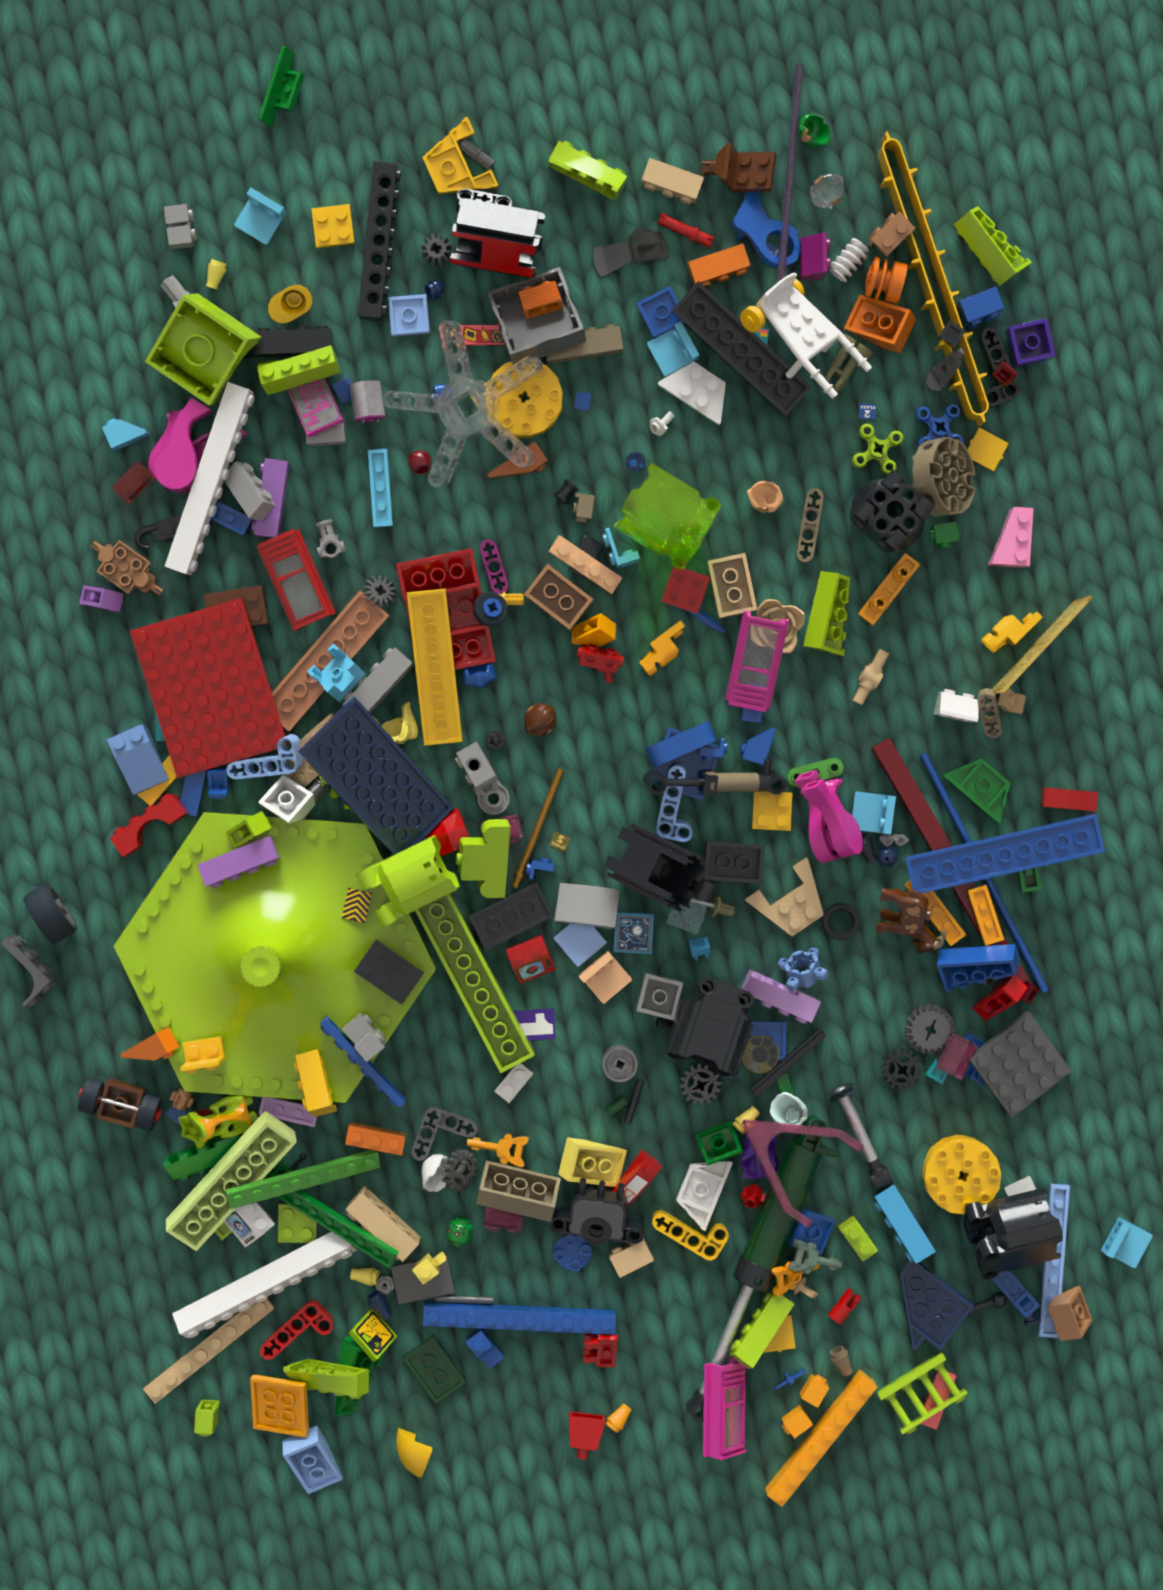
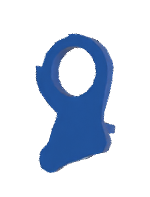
M746 192L743 203L731 224L733 230L738 232L735 238L737 241H740L747 236L759 257L768 266L775 269L790 267L798 260L801 251L800 241L797 237L799 232L788 223L768 219L760 203L759 194L757 192ZM771 235L783 237L791 247L790 256L786 258L774 256L766 246V238Z

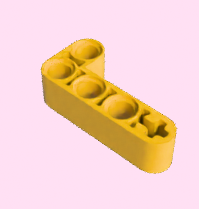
M657 1210L652 1215V1224L656 1230L709 1261L718 1257L729 1237L726 1226L721 1223L714 1224L707 1236L663 1210ZM663 1217L665 1223L660 1222V1223L658 1224V1223H657V1218H658V1219H661V1218ZM675 1226H679L682 1228V1231L679 1234H673L672 1229ZM717 1230L725 1232L721 1238H717L714 1234ZM691 1236H696L698 1242L690 1244L688 1239ZM708 1246L715 1248L711 1254L705 1253L704 1250Z

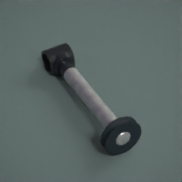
M853 1083L843 1084L831 1090L827 1095L831 1096L830 1101H840L870 1167L868 1175L875 1190L878 1191L894 1182L887 1167L884 1164H880L849 1096L856 1088H852Z

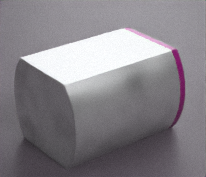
M360 381L350 385L355 423H378L379 420L385 418L380 381Z

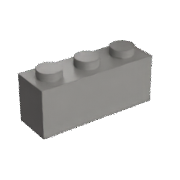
M235 461L228 469L229 475L224 482L250 519L262 521L276 506L271 499L272 496L262 486L263 482L256 477L251 465Z

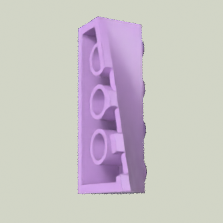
M750 969L741 989L749 991L753 998L761 1000V1005L768 1008L775 1006L779 1008V1013L786 1016L789 1013L796 1016L795 1019L804 1024L807 1021L812 1023L821 1003L816 998L798 990L791 991L787 989L786 985Z

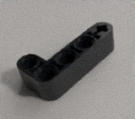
M989 327L980 333L978 343L996 386L985 392L986 397L988 394L995 396V403L988 401L989 409L1016 398L1020 388L1015 377L1007 386L1012 388L1013 396H1008L1005 393L1006 387L992 375L1003 361L1010 367L1011 364L997 330ZM985 336H991L992 339H985ZM991 352H997L1000 357L999 360H994L991 357Z

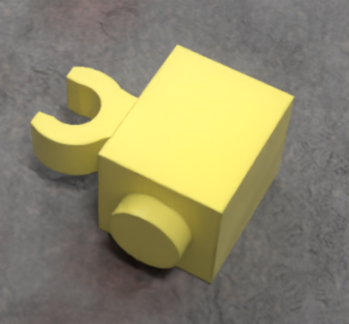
M443 1251L434 1258L428 1253L413 1264L412 1271L424 1285L439 1274V1265L445 1262L447 1257Z

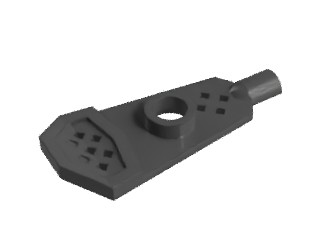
M962 348L957 352L952 351L928 371L926 383L930 390L943 391L961 365L960 359L965 354Z

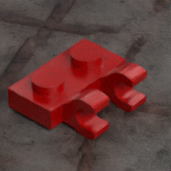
M590 1333L585 1334L583 1362H594L596 1367H615L617 1334H598V1338Z

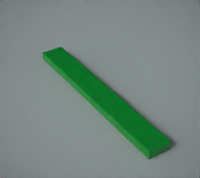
M272 1171L268 1174L267 1178L277 1176V1174ZM303 1190L277 1196L389 1269L393 1267L399 1251Z

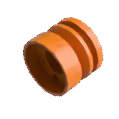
M875 256L872 264L869 266L865 280V297L870 298L874 289V299H878L881 291L885 292L884 300L886 302L897 304L904 286L908 265L907 263L894 261L891 269L887 268L888 259L884 258L882 266H879L880 257Z

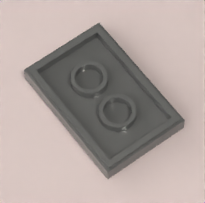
M446 1254V1261L439 1265V1274L424 1285L412 1271L413 1264L417 1261L393 1265L391 1271L398 1304L455 1293L448 1255Z

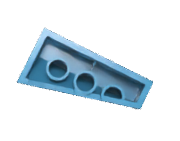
M895 1185L875 1196L876 1201L873 1202L879 1212L883 1210L886 1218H884V1221L889 1229L893 1227L897 1234L894 1237L900 1246L904 1244L908 1250L904 1253L910 1262L914 1261L917 1264L936 1252Z

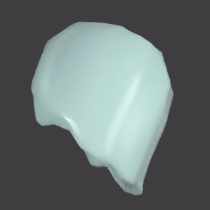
M783 1092L778 1094L771 1102V1117L781 1127L792 1130L797 1129L808 1118L806 1105L798 1097L790 1093Z

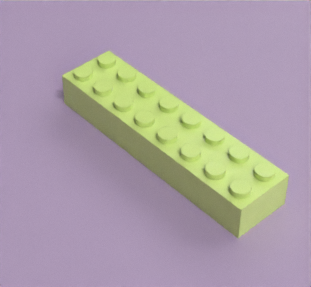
M264 1111L166 1218V1232L197 1251L236 1209H230L226 1190L262 1180L297 1143L295 1131L267 1111Z

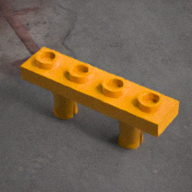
M904 553L858 612V615L873 626L920 564Z

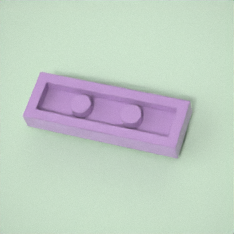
M262 1097L258 1115H262L264 1111H267L277 1119L315 1127L317 1117H314L308 1110H305L302 1103L280 1098Z

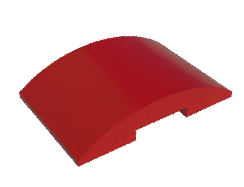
M472 548L396 564L409 625L407 592L446 588L455 670L496 662L489 626L479 623L473 613L474 602L482 594Z

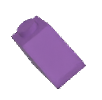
M83 585L79 604L120 612L124 593Z

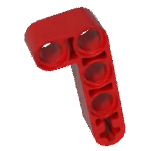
M314 1299L307 1301L263 1342L260 1348L261 1356L266 1360L275 1358L310 1325L321 1335L329 1334L335 1323L333 1316L319 1301ZM310 1306L315 1307L317 1313L310 1314L307 1308ZM293 1320H301L303 1326H295ZM325 1320L329 1322L330 1327L323 1328L320 1322ZM285 1332L289 1338L283 1340L280 1338L279 1333ZM275 1342L276 1345L273 1350L267 1351L266 1348H270Z

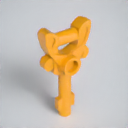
M506 1134L504 1139L501 1138L498 1144L481 1141V1138L473 1137V1139L467 1140V1146L472 1147L471 1149L473 1150L481 1148L497 1151V1156L502 1164H507L509 1161L518 1167H524V1161L521 1157L523 1146L528 1142L529 1137L520 1136L512 1138L511 1134ZM513 1144H516L514 1156H511L509 1149Z
M790 1261L785 1264V1267L779 1266L771 1270L772 1274L776 1276L777 1285H775L772 1291L776 1297L783 1295L788 1289H794L796 1283L801 1280L802 1274H804L802 1270L793 1271L788 1269ZM817 1264L816 1267H815L814 1269H811V1270L814 1271V1270L820 1268V1267H819L820 1265Z

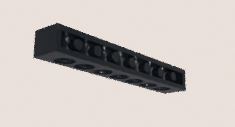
M377 161L373 163L358 317L363 320L382 322L383 316L387 314V305L384 304V300L389 295V285H386V281L391 275V266H388V262L393 256V247H390L391 239L394 240L395 228H392V223L397 218V209L394 208V204L399 199V189H396V185L401 180V170H398V166L395 163ZM383 181L391 182L388 188L381 187ZM382 200L389 201L386 207H380L379 203ZM385 219L387 223L385 226L380 227L377 225L378 220ZM378 238L385 240L382 246L375 245V241ZM376 257L383 259L380 265L373 264V260ZM378 276L381 278V281L378 284H372L371 279ZM373 295L379 297L378 302L375 304L369 302V298Z

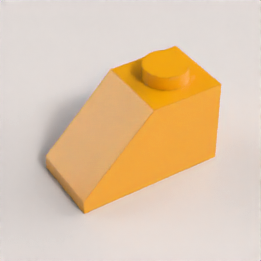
M600 613L573 626L571 643L579 645H605L615 640L616 623Z

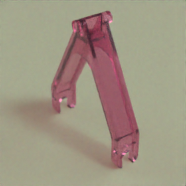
M744 1119L741 1122L781 1208L809 1228L812 1221L791 1206L768 1157L770 1141L776 1135L785 1132L838 1137L859 1152L864 1145L837 1128Z

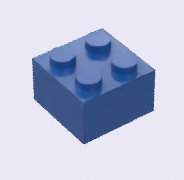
M993 287L960 300L956 304V309L963 329L971 330L978 327L982 321L989 323L996 320V317L1000 316V312L1004 309V305L997 287Z

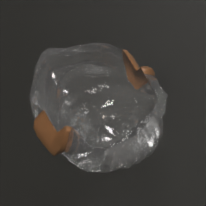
M826 174L817 178L810 189L812 203L815 206L828 209L837 205L844 194L843 177Z

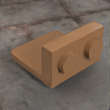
M900 211L896 215L892 213L884 221V227L882 229L880 227L876 228L869 237L870 242L868 246L871 248L875 244L886 257L915 230V227Z

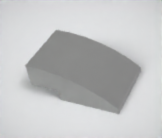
M559 883L554 921L586 927L613 929L616 924L620 890Z

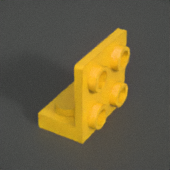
M222 1036L183 1042L186 1063L180 1067V1071H186L189 1074L198 1072L200 1068H206L207 1071L217 1069V1066L221 1065L226 1059Z

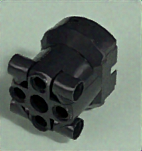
M891 470L885 478L872 480L865 484L853 497L850 510V520L887 553L904 550L911 546L921 535L924 529L925 518L934 509V505L924 496L920 497L912 486L904 483L905 479L895 470ZM881 493L884 497L883 502H877L874 495ZM889 503H896L900 507L901 515L899 518H892L887 514L886 508ZM905 519L912 521L909 529L904 526ZM878 520H882L885 523L884 530H879L876 527Z

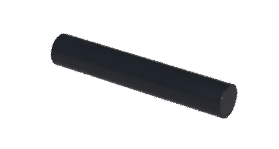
M641 1079L636 1080L624 1122L628 1124L632 1122L644 1081Z

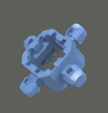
M812 947L808 952L801 950L793 952L789 959L780 958L778 967L786 971L788 977L787 989L794 991L799 986L808 988L813 986L817 979L826 980L828 978V971L820 967L818 960L819 950ZM805 965H807V968L810 969H806V971H802L801 973L799 972V970H797V968L800 969Z

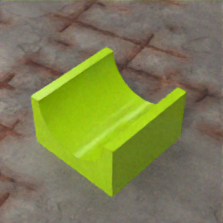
M198 293L183 295L145 362L210 406L221 402L227 382L246 353L259 343L262 337Z

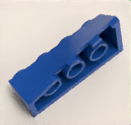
M1016 944L940 949L937 967L945 992L947 993L952 991V988L959 987L962 989L968 987V984L975 982L982 984L987 979L997 980L1016 975L1020 957Z

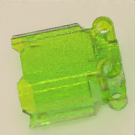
M651 463L647 468L650 476L642 483L640 489H633L621 508L623 518L618 520L613 527L659 556L668 555L671 557L670 562L674 568L683 569L701 546L721 508V503L714 497L701 498L698 490Z

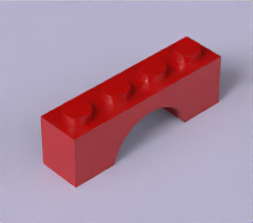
M168 793L159 799L161 801L156 806L152 804L144 810L145 814L140 817L138 815L128 821L130 824L125 828L121 826L113 831L114 835L110 837V840L122 857H128L143 846L142 833L146 825L151 821L159 819L168 824H175L189 813L177 794L170 795Z

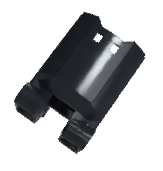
M708 977L701 980L694 986L693 996L680 1001L665 1046V1055L679 1061L690 1058L707 1064L713 1073L730 1078L732 1075L735 1076L739 1070L753 1028L747 1015L748 1008L754 1001L753 995L749 991L726 982ZM702 986L706 987L707 992L703 990Z
M1044 1187L992 1200L982 1205L980 1202H972L965 1206L964 1229L969 1243L977 1244L976 1262L982 1279H992L999 1272H1008L1061 1257V1254L1056 1252L1057 1244L1063 1240V1233L1059 1219L1050 1212L1046 1201L1048 1191Z

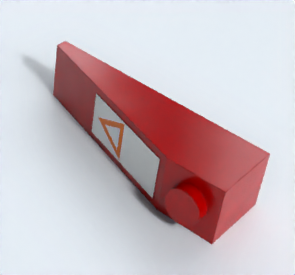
M641 1150L612 1192H617L618 1185L623 1183L625 1189L624 1196L627 1198L629 1206L652 1182L662 1168V1165L656 1158Z

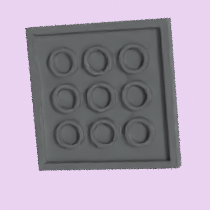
M1028 1011L967 1057L1011 1118L1072 1072Z

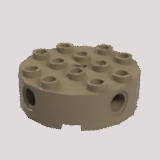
M951 437L925 441L919 446L912 458V487L918 492L920 497L924 496L934 505V509L929 513L934 517L963 513L970 507L975 494V487H972V476H975V470L970 453L958 439L954 440Z

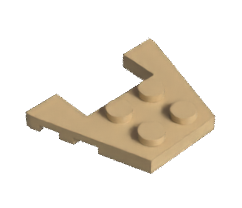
M807 857L792 866L803 884L772 905H769L759 889L745 898L746 902L791 936H794L824 915Z

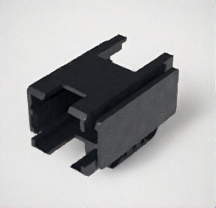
M633 823L631 827L635 831L624 826L622 827L617 838L629 843L621 861L608 855L604 867L613 871L614 874L608 872L607 876L679 912L682 911V908L679 907L680 904L690 909L689 903L693 896L709 903L717 886L702 879L705 870L708 871L709 868L701 865L700 862L705 863L706 859Z

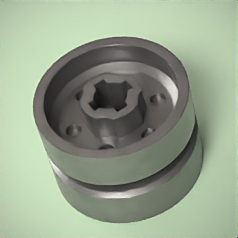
M621 1044L611 1046L603 1055L602 1065L604 1073L612 1081L625 1082L635 1075L638 1067L637 1058L634 1051L628 1046ZM618 1060L623 1062L621 1067L617 1065Z

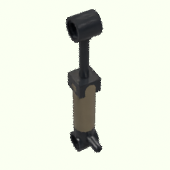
M766 758L764 761L763 773H715L713 770H700L699 778H665L659 771L650 770L643 778L645 786L653 795L664 793L667 786H698L697 788L703 795H716V792H771L778 795L784 792L787 786L781 774L776 770H771L772 759ZM655 780H658L656 784L652 785Z

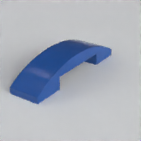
M1011 1271L999 1272L996 1277L992 1278L1025 1318L1040 1306Z

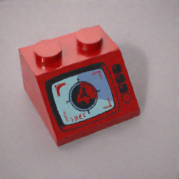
M542 934L506 948L507 955L520 984L556 970Z

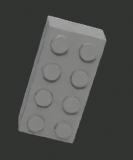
M396 647L394 649L389 648L383 655L385 659L380 664L378 662L375 663L369 670L371 674L367 678L363 677L357 683L358 688L355 692L350 691L344 697L345 702L343 705L352 697H356L365 709L371 713L415 664Z

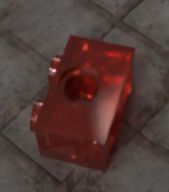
M137 461L111 489L125 502L130 504L155 477L140 461Z

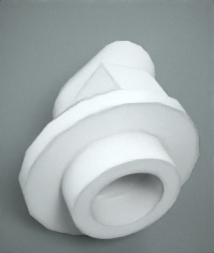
M669 411L661 420L658 417L652 418L650 420V430L652 433L662 436L668 429L666 425L675 415Z

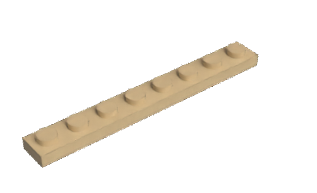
M267 1297L265 1301L250 1305L249 1309L236 1313L146 1385L143 1390L156 1404L270 1313L275 1306Z

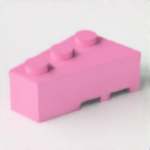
M1013 507L1009 510L987 566L1019 568L1030 566L1033 508Z

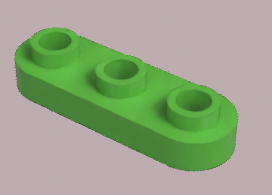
M837 758L822 760L792 768L787 773V781L791 786L798 787L794 782V775L813 771V769H818L819 780L834 778L841 775L844 766L841 760ZM832 764L837 765L836 771L831 770Z

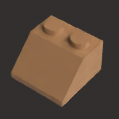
M1076 1286L1053 1297L1048 1305V1314L1052 1317L1054 1330L1058 1334L1060 1341L1081 1339L1092 1322V1317L1080 1286Z

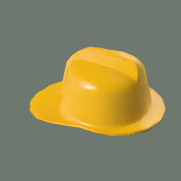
M301 285L287 287L271 298L268 304L270 317L278 323L293 321L310 309L312 305L311 293Z

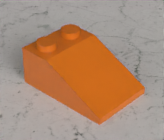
M859 295L844 330L883 349L900 354L915 324L916 318L909 309Z

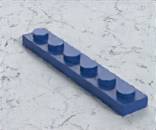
M326 1015L321 1020V1030L327 1036L331 1035L335 1039V1045L340 1050L344 1049L348 1053L347 1057L352 1063H358L361 1067V1072L367 1078L371 1077L375 1081V1087L380 1092L384 1091L388 1095L387 1099L392 1105H397L399 1108L406 1103V1098L370 1060L366 1062L354 1048L355 1044Z

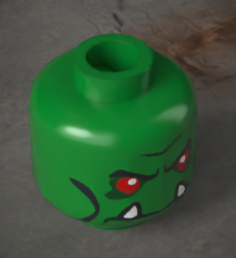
M456 1217V1219L450 1221L446 1237L451 1241L452 1245L462 1247V1244L470 1242L474 1227L469 1219Z

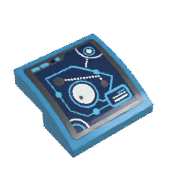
M617 911L613 952L652 954L654 913Z

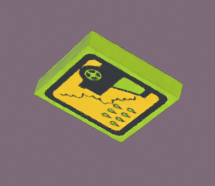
M372 1308L349 1331L351 1337L373 1362L397 1338V1335Z

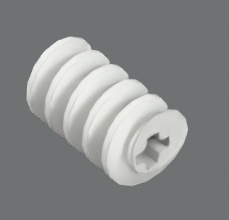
M852 238L850 244L845 246L846 250L840 252L841 256L835 258L836 262H831L829 271L837 279L845 283L847 282L845 275L851 277L850 269L856 271L855 263L862 265L860 258L866 260L865 252H869L868 248L855 238Z

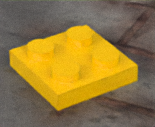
M350 204L311 209L317 249L355 244Z
M754 792L752 829L791 831L792 793L782 792L775 795L771 792Z

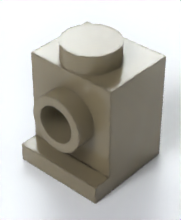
M576 493L575 499H579L578 502H574L573 513H576V522L587 523V520L591 521L595 496Z

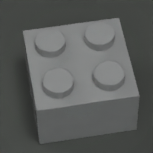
M645 972L636 1011L674 1020L683 981Z

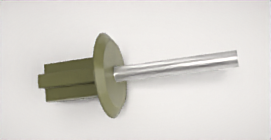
M720 895L715 896L711 903H706L693 897L691 899V902L709 906L712 918L717 913L730 917L735 913V906L721 902Z

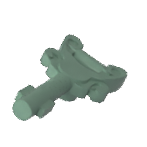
M794 1239V1246L797 1248L795 1260L788 1265V1269L793 1271L802 1270L803 1273L809 1274L811 1269H814L817 1264L828 1266L827 1268L831 1270L842 1267V1262L838 1261L837 1258L819 1257L816 1244L811 1242L807 1244L804 1241Z

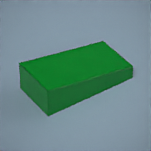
M785 1072L776 1080L780 1094L787 1092L793 1095L787 1072Z

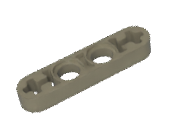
M818 488L810 489L805 497L796 549V558L802 563L809 562L814 556L824 499L823 492ZM814 492L820 497V499L815 501V506H819L818 509L807 507L808 504L812 505V498H809V495H813ZM808 511L816 513L817 518L815 521L807 520L806 513ZM805 530H811L813 532V538L811 540H805L803 538V532ZM801 542L805 544L812 543V547H807V553H810V556H807L805 559H803V555H800V552L805 547V545H801Z

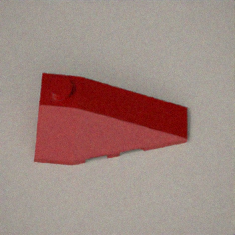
M459 808L451 810L423 839L425 840L435 835L441 844L440 856L458 850L460 839L462 837H470Z

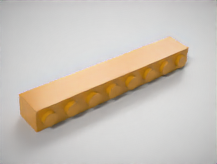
M859 1369L766 1486L765 1490L768 1497L783 1507L877 1389V1385L872 1378Z

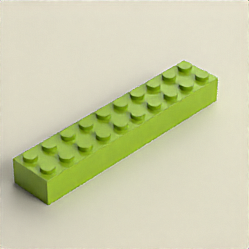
M452 894L443 896L415 910L499 1072L502 1073L535 1056L527 1036Z

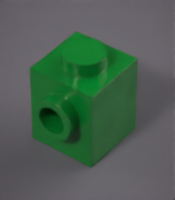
M957 521L931 526V530H929L930 542L933 541V545H939V548L951 547V543L960 541Z

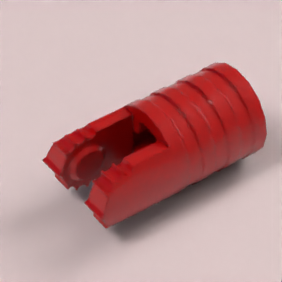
M850 1288L844 1292L828 1313L840 1325L843 1324L861 1300V1296L858 1294L853 1295V1290Z

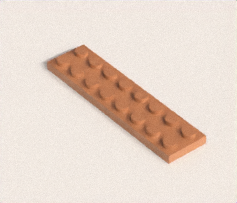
M361 590L272 692L282 725L289 732L326 691L307 671L313 665L322 671L335 658L327 651L333 643L352 660L390 616L382 608H379L377 604L372 606V600L367 602L366 599L369 597L364 596Z

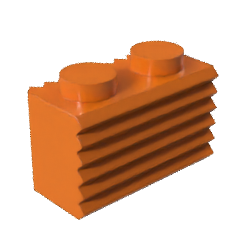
M545 281L539 286H528L518 292L526 319L563 309L556 281Z

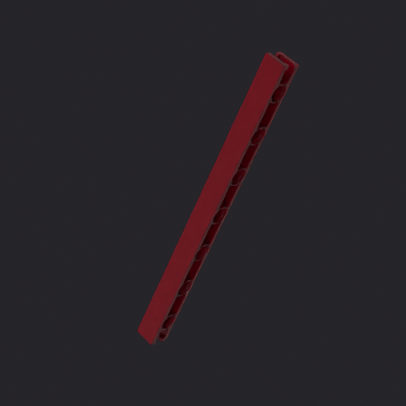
M887 738L871 747L929 850L933 851L951 847L950 841L891 739ZM970 882L952 886V890L983 942L967 890L975 888L974 883ZM1004 937V940L999 941V942H996V943H993V944H990V945H987V946L1009 945V944H1008L1007 940H1006L1005 937ZM1019 963L1018 972L1015 976L1022 982H1025L1029 978Z

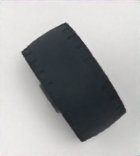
M49 883L37 887L23 897L25 906L32 919L52 944L64 940L78 929L68 907Z

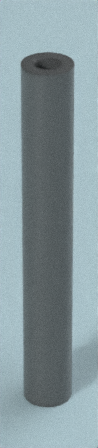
M442 1295L435 1298V1303L493 1305V1297Z

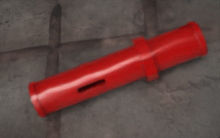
M664 213L661 214L657 223L689 238L691 242H698L708 248L711 247L715 238L700 231L698 227L693 228Z

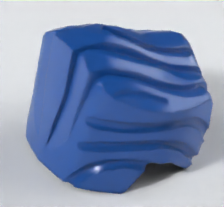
M492 662L464 668L463 672L464 685L478 688L486 687L497 678Z

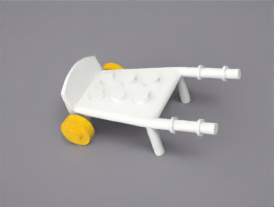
M791 273L769 289L757 302L756 306H749L744 309L740 315L741 323L745 329L755 333L764 327L765 318L767 317L798 359L786 372V376L792 378L803 366L810 373V378H814L824 389L823 392L833 399L838 393L833 389V384H829L819 373L820 370H817L810 363L809 360L820 351L827 352L838 340L845 348V352L848 351L857 361L858 367L861 366L867 373L872 366L866 361L867 358H864L854 347L855 344H851L842 332L804 297V288L796 279L797 274Z

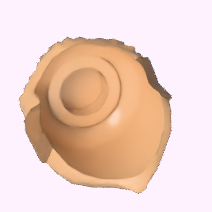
M760 481L747 490L750 503L758 512H774L783 503L784 498L781 490L773 482Z

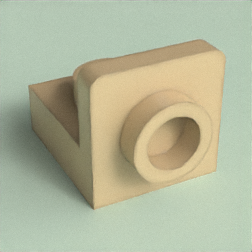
M1008 688L1004 693H1000L998 706L1004 712L1022 714L1026 696L1015 694Z

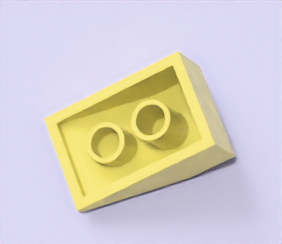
M567 1137L558 1174L569 1182L580 1183V1179L585 1178L586 1184L599 1185L600 1181H605V1186L615 1187L620 1181L627 1150L588 1140Z

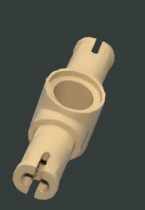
M879 649L872 663L864 667L858 679L860 686L853 701L863 705L870 691L873 688H877L883 677L882 668L889 653Z

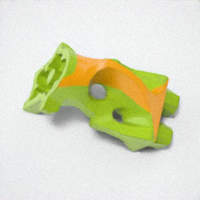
M229 1095L209 1106L214 1114L200 1116L196 1112H190L179 1117L178 1121L182 1127L181 1136L194 1141L199 1149L214 1136L219 1135L220 1138H228L245 1133L251 1127V1124L258 1119L255 1111L247 1110V1106L253 1104L252 1096ZM225 1106L222 1112H219V1108ZM232 1124L233 1129L229 1131L228 1127Z

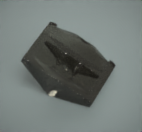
M646 228L634 229L628 237L635 263L646 265L669 258L662 232H655Z

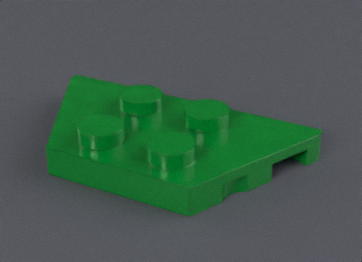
M980 758L942 775L995 822L1001 823L1011 783L986 761Z

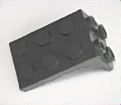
M20 935L6 937L1 944L33 977V991L21 1004L22 1008L28 1006L31 1008L43 999L42 994L51 991L57 985L55 981L58 977L53 973L54 969L47 962L43 963L39 959L40 955L34 949L30 950L26 946L27 942Z

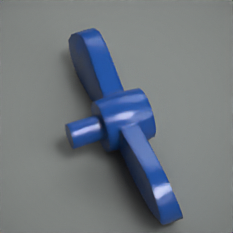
M805 1369L798 1371L793 1376L785 1372V1381L776 1385L774 1390L779 1389L785 1384L791 1385L794 1383V1379L806 1373Z

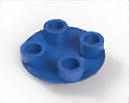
M564 1234L556 1241L553 1253L556 1262L561 1267L567 1270L579 1271L589 1262L592 1249L590 1243L584 1240L582 1236Z

